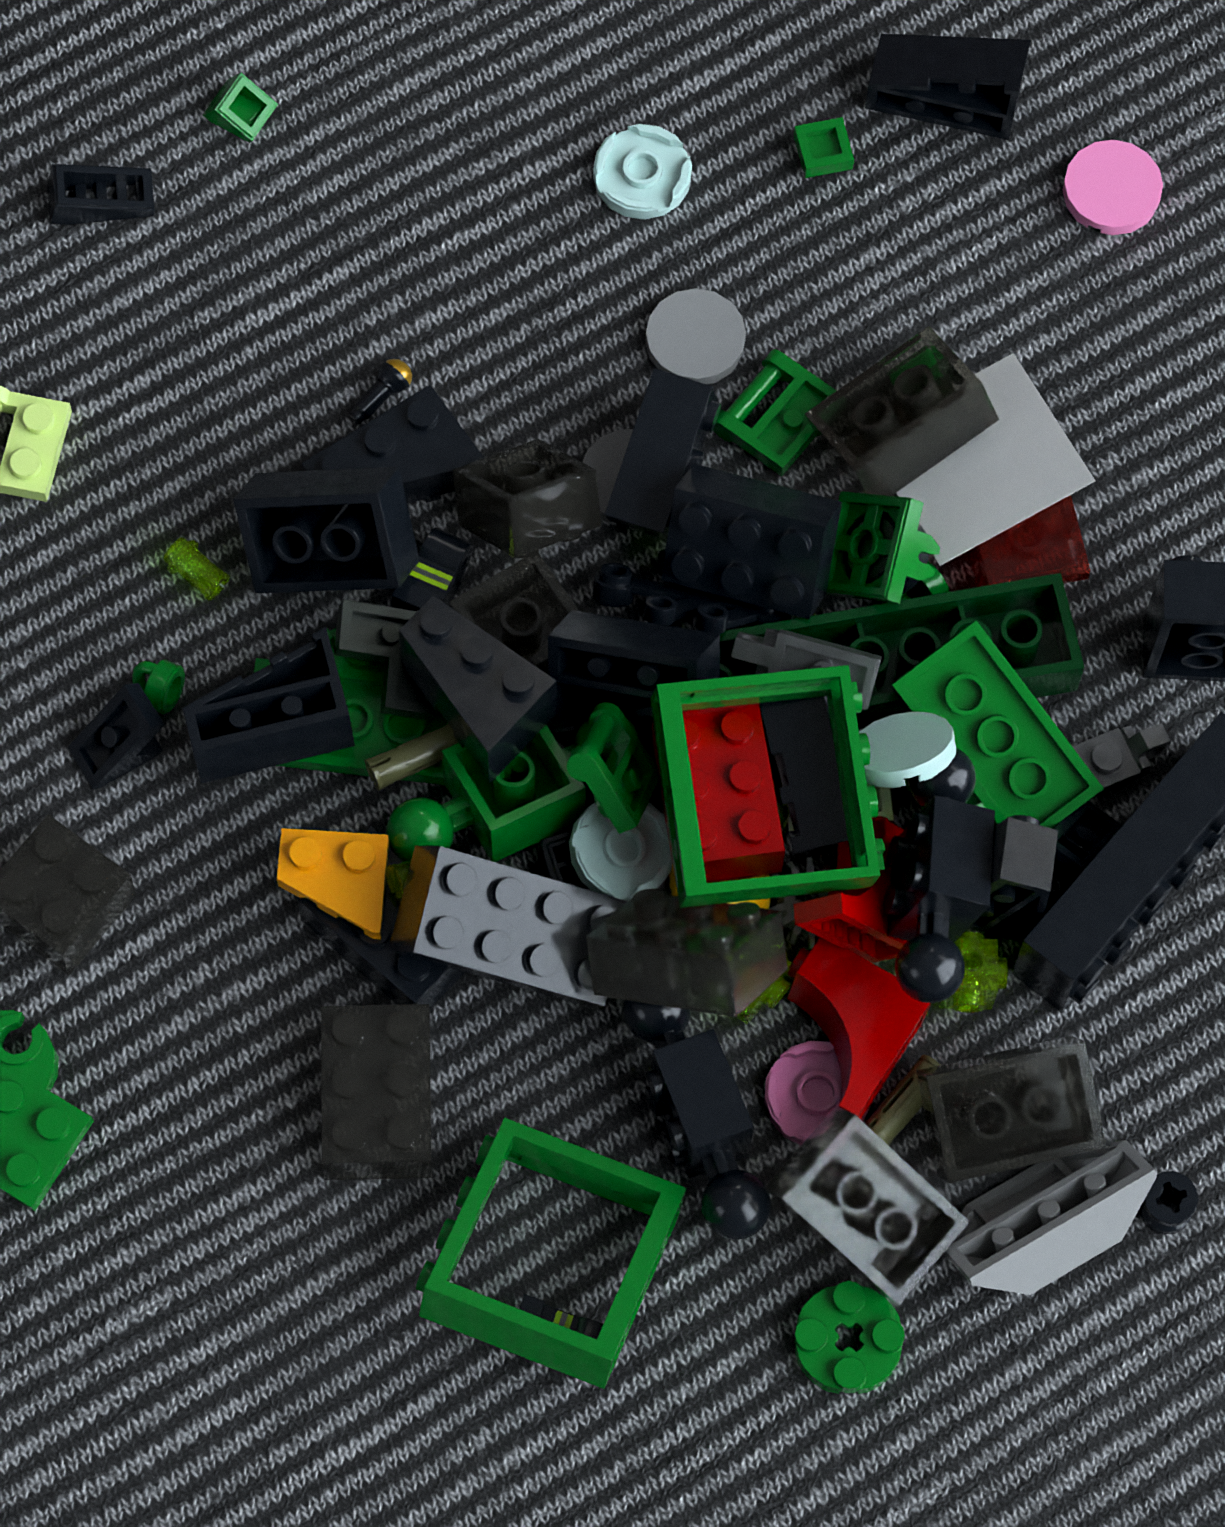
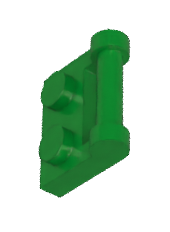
M772 349L763 359L761 371L726 411L720 410L713 431L723 440L734 442L782 477L843 405L844 395L781 351ZM778 380L789 383L787 388L752 428L743 423Z
M603 702L595 706L589 718L590 729L582 745L572 751L567 761L566 769L573 779L586 782L594 795L595 804L599 812L605 818H609L617 832L621 834L638 826L659 780L655 762L623 712L615 704ZM609 739L613 749L605 763L600 755Z

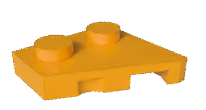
M281 828L277 884L299 898L310 899L320 910L335 918L340 916L364 930V934L370 938L381 939L389 837L385 834Z

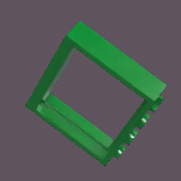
M849 665L656 685L650 700L679 908L869 888L874 885L881 875L880 870H885L883 859L885 845L882 838H875L872 818L878 816V798L875 786H867L864 765L870 764V745L867 734L859 733L856 713L862 712V693H858L857 681L851 682ZM827 696L852 868L707 883L682 711Z
M504 1118L496 1136L493 1137L487 1134L482 1142L476 1158V1164L481 1166L477 1177L467 1176L462 1184L456 1201V1206L461 1208V1211L456 1221L447 1218L443 1224L436 1243V1249L441 1250L436 1264L426 1261L415 1288L423 1292L419 1317L605 1389L678 1220L686 1188ZM506 1160L650 1216L597 1339L449 1282Z

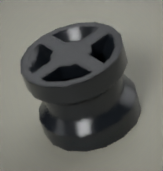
M1168 1171L1158 1174L1139 1209L1140 1217L1145 1225L1154 1232L1164 1235L1175 1234L1184 1229L1197 1208L1199 1199L1195 1185L1188 1177L1178 1172ZM1166 1191L1174 1197H1179V1199L1174 1200L1172 1197L1167 1196Z

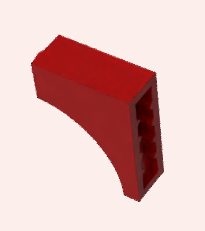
M882 816L872 818L875 838H882L885 845L883 853L885 870H880L881 875L872 887L828 892L824 897L793 904L795 925L843 949H849L871 963L897 958L900 949L907 942V940L887 936L889 915L883 912L884 896L888 886L891 884L892 867H888L886 863L887 850L892 838L899 836L904 829L889 822L886 817ZM848 841L838 843L836 869L852 868Z
M820 937L811 951L803 947L791 964L787 975L792 977L794 981L787 999L798 1005L813 1018L834 1047L841 1071L842 1092L840 1104L829 1131L848 1141L922 1026L931 1003L920 1002L911 998L902 990L896 976L849 949H843Z

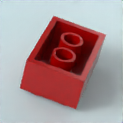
M759 703L682 711L706 882L782 872L785 846ZM653 722L651 739L673 864L666 807L660 772V764Z

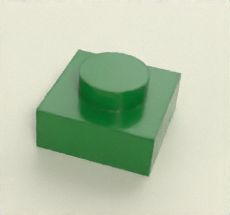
M843 117L794 126L793 136L805 178L853 169L854 157Z

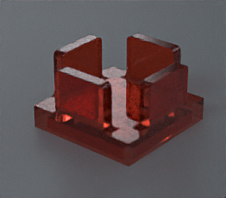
M1071 495L968 551L977 587L1061 573L1063 584L1086 580L1089 578L1091 571Z

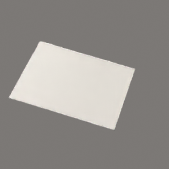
M1014 353L863 435L864 440L898 497L913 498L924 502L919 524L927 534L933 537L940 547L939 554H933L939 566L1095 482L1094 477Z

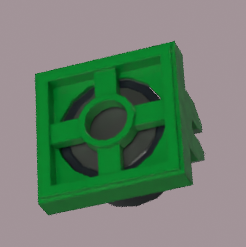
M840 492L838 501H841L842 504L826 594L900 604L902 594L914 588L918 581L934 576L935 569L927 564L929 554H939L940 552L939 545L919 524L924 502L907 497Z

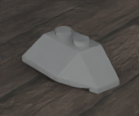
M1127 1140L1112 1142L1110 1146H1086L1057 1151L966 1204L954 1225L951 1237L947 1238L942 1247L944 1254L972 1286L1031 1295L1123 1240L1157 1178L1155 1169Z

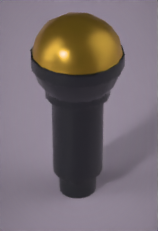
M390 359L380 365L378 375L375 378L376 382L354 404V409L349 413L350 418L355 423L360 425L365 419H369L390 395L394 396L396 393H400L409 387L412 381V373L405 362L399 359Z

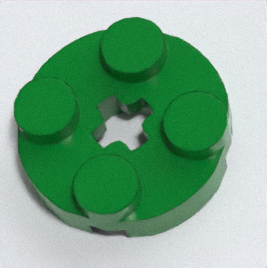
M845 1281L837 1286L827 1287L819 1291L801 1309L794 1335L795 1353L803 1373L821 1389L837 1394L840 1392L867 1393L881 1386L895 1371L900 1360L905 1334L897 1311L883 1295L869 1287L861 1286L857 1282ZM840 1327H844L847 1330L853 1327L861 1332L858 1341L862 1348L858 1351L851 1347H847L843 1351L839 1350L835 1345L839 1340L836 1330Z

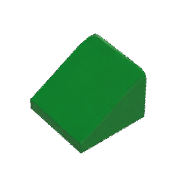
M239 73L225 82L203 116L211 123L250 143L257 136L278 103L244 74Z

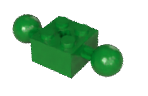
M626 718L640 739L638 730L636 729L634 724L628 718ZM585 721L579 726L575 734L574 744L561 749L546 725L490 784L487 783L480 773V766L466 747L462 748L457 743L442 750L444 784L453 799L439 804L432 799L419 797L408 799L399 804L391 813L386 826V835L389 837L391 850L402 860L411 862L415 846H442L450 849L454 833L470 826L490 860L496 862L572 827L586 809V787L583 782L577 781L569 775L566 765L572 751L582 745L590 729L589 721ZM609 739L601 753L605 763L613 749Z

